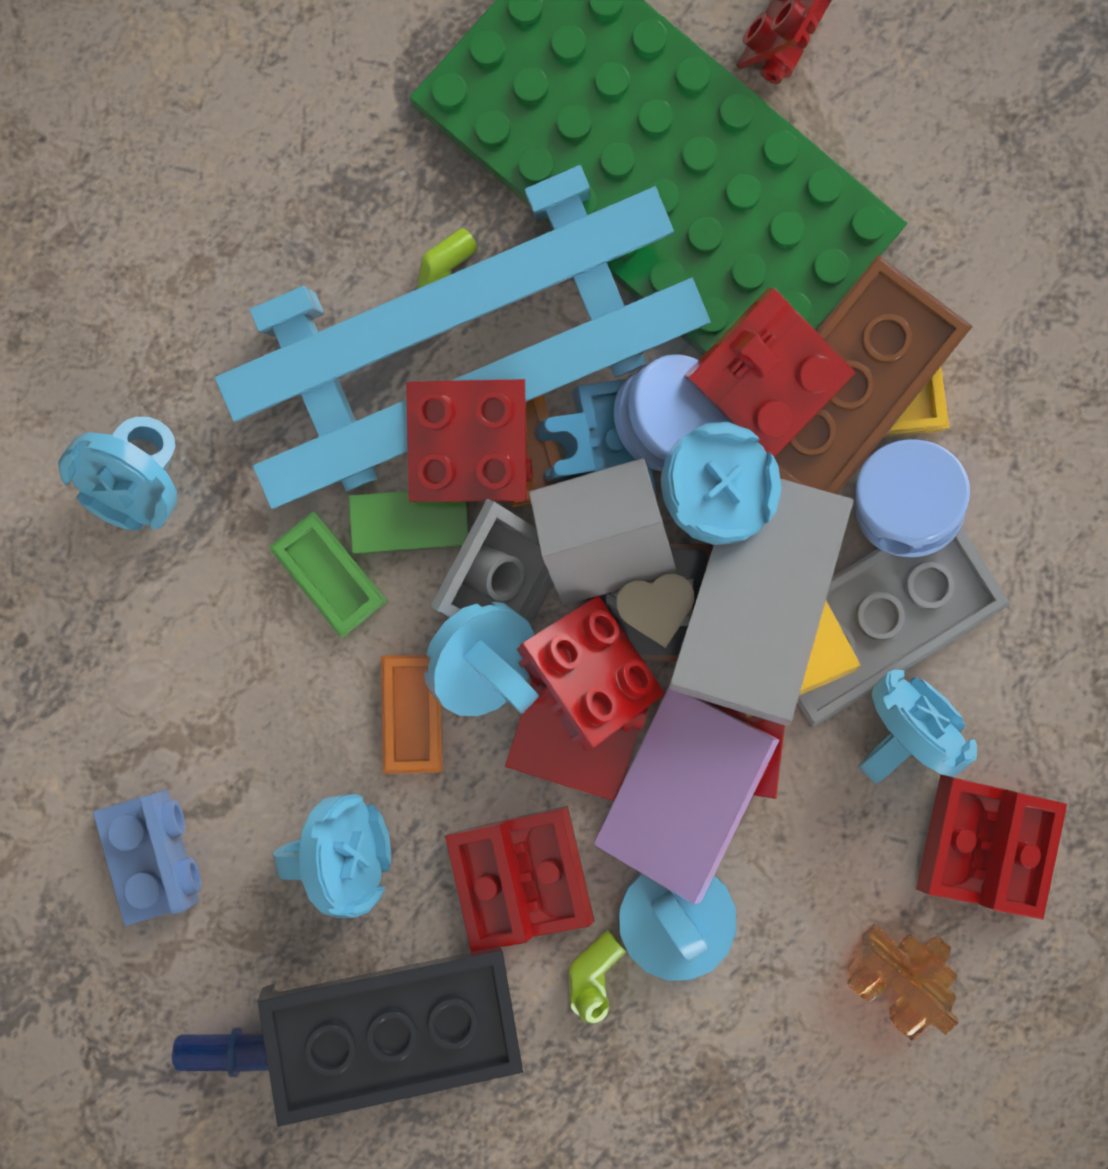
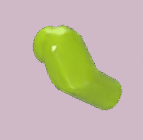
M459 228L423 254L416 290L451 275L452 269L477 252V244L466 229Z
M608 929L575 958L568 969L569 1003L573 1012L579 1015L582 1021L594 1024L600 1022L608 1014L610 1006L608 999H606L605 972L627 953L622 943Z

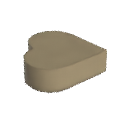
M665 574L658 577L652 584L644 580L632 581L619 591L616 599V608L620 617L628 625L663 648H666L692 608L694 590L687 579L677 574Z

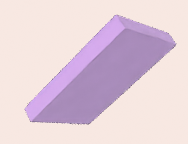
M669 685L594 845L690 903L699 904L702 902L779 739L704 700L669 690Z

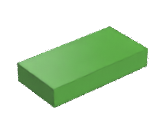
M408 491L348 495L352 554L354 555L462 547L469 534L467 501L409 502Z
M315 511L311 512L268 547L341 638L348 636L389 602Z

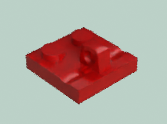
M767 288L684 376L732 424L749 429L761 440L757 442L763 446L766 453L771 452L773 457H775L856 372L794 310L775 288Z

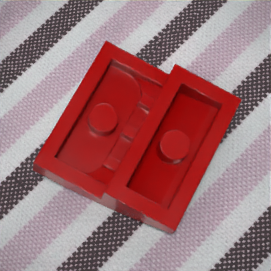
M940 774L916 890L928 895L978 904L994 911L1044 920L1067 803Z
M568 806L505 819L445 835L471 952L499 946L506 947L523 944L535 936L586 928L595 922Z

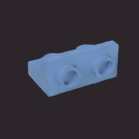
M168 789L93 811L124 926L167 913L174 915L184 912L199 902L197 892H200L202 887L199 868L192 857L187 858L181 838V835L186 830L183 811L176 800L170 799Z

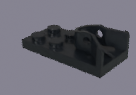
M500 946L280 992L275 991V985L271 984L261 989L258 998L277 1127L523 1073L504 955Z

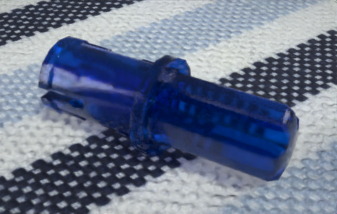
M233 1028L231 1034H181L174 1040L172 1065L178 1071H228L231 1078H237L240 1072L269 1071L263 1034H243L241 1028Z

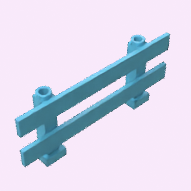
M581 165L571 168L525 189L527 200L536 222L548 218L553 231L318 332L313 319L325 313L316 292L304 285L250 308V313L258 331L272 337L276 336L281 348L214 377L232 420L237 422L301 394L319 435L318 438L252 465L271 509L280 507L339 481H342L346 492L364 486L378 479L374 470L376 465L408 452L407 400L356 421L339 382V377L569 278H573L589 316V322L451 381L526 379L527 402L607 367L611 368L614 378L628 374L647 365L643 355L644 351L710 324L711 321L693 277L624 306L607 262L674 234L656 186L587 215L582 202L590 199V186Z

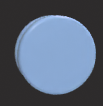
M680 354L660 357L646 367L631 374L618 390L614 403V422L618 436L633 458L636 460L645 458L648 468L662 471L665 458L676 442L707 423H730L684 376L698 362L695 358Z
M902 440L888 444L874 452L864 463L858 474L854 511L859 528L873 545L889 554L900 557H920L932 554L949 544L961 529L970 498L969 480L959 460L948 450L937 444L923 440Z

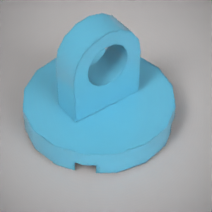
M150 417L128 419L116 429L113 435L88 432L75 436L58 460L60 477L66 486L72 481L74 486L80 491L76 496L81 502L80 504L100 519L120 528L140 531L143 525H149L151 530L160 529L177 506V490L166 472L174 453L175 439L170 429L156 419ZM136 439H145L156 445L159 452L154 455H148L129 442Z
M729 422L707 423L681 437L667 454L660 478L663 501L674 522L692 538L713 545L738 543L760 531L763 525L768 523L777 511L782 489L778 464L772 453H766L763 446L757 442L761 439L749 429Z
M492 602L494 605L484 607L476 603L464 607L443 623L430 642L426 654L430 658L428 672L424 670L425 683L433 697L444 708L458 716H480L500 708L506 702L523 714L539 697L535 690L526 682L529 674L524 667L521 668L518 664L522 657L516 650L523 642L535 634L529 621L504 603Z
M895 669L887 672L873 685L871 697L877 713L890 733L858 765V768L874 784L887 777L910 755H913L922 764L937 773L951 777L957 776L977 760V744L975 739L973 740L972 738L967 743L965 742L964 737L960 733L966 728L963 722L964 719L941 693L923 679L920 680L914 677L909 682L904 680L905 674L903 670Z
M357 794L336 795L324 798L311 810L303 827L301 839L278 847L272 854L278 878L281 880H302L308 898L322 914L335 918H355L368 913L382 897L385 886H379L382 872H389L391 865L390 837L383 816L374 804L366 805L362 799L364 797Z
M640 872L626 886L619 907V933L629 956L646 973L667 981L693 980L713 971L728 955L737 932L736 908L726 886L715 875L702 902L699 904L690 903Z

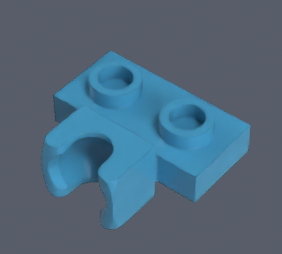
M626 379L577 386L572 391L576 414L550 417L538 423L535 429L536 439L541 442L556 441L566 451L565 460L557 461L552 468L544 472L543 479L545 482L554 484L636 460L622 444L614 422L616 395ZM648 468V472H649L650 479H651L652 486H653L654 493H655V492H656V489H655V484H654L652 469H651V468Z

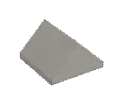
M645 458L529 491L542 557L563 606L620 590L632 581L644 580L648 582L665 574L677 573Z
M487 499L430 607L448 617H452L464 607L476 603L484 607L494 605L492 602H501L518 612L531 625L553 583L542 557L536 527L494 501Z

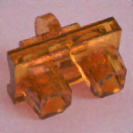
M873 924L862 935V952L848 969L847 983L849 987L865 1001L870 1002L888 986L891 987L901 998L889 1008L890 1019L895 1027L911 1041L928 1032L934 1026L947 1035L959 1024L958 1018L951 1012L956 996L948 988L956 980L957 974L945 964L951 952L950 945L940 936H935L922 944L911 934L905 936L898 945L878 926Z

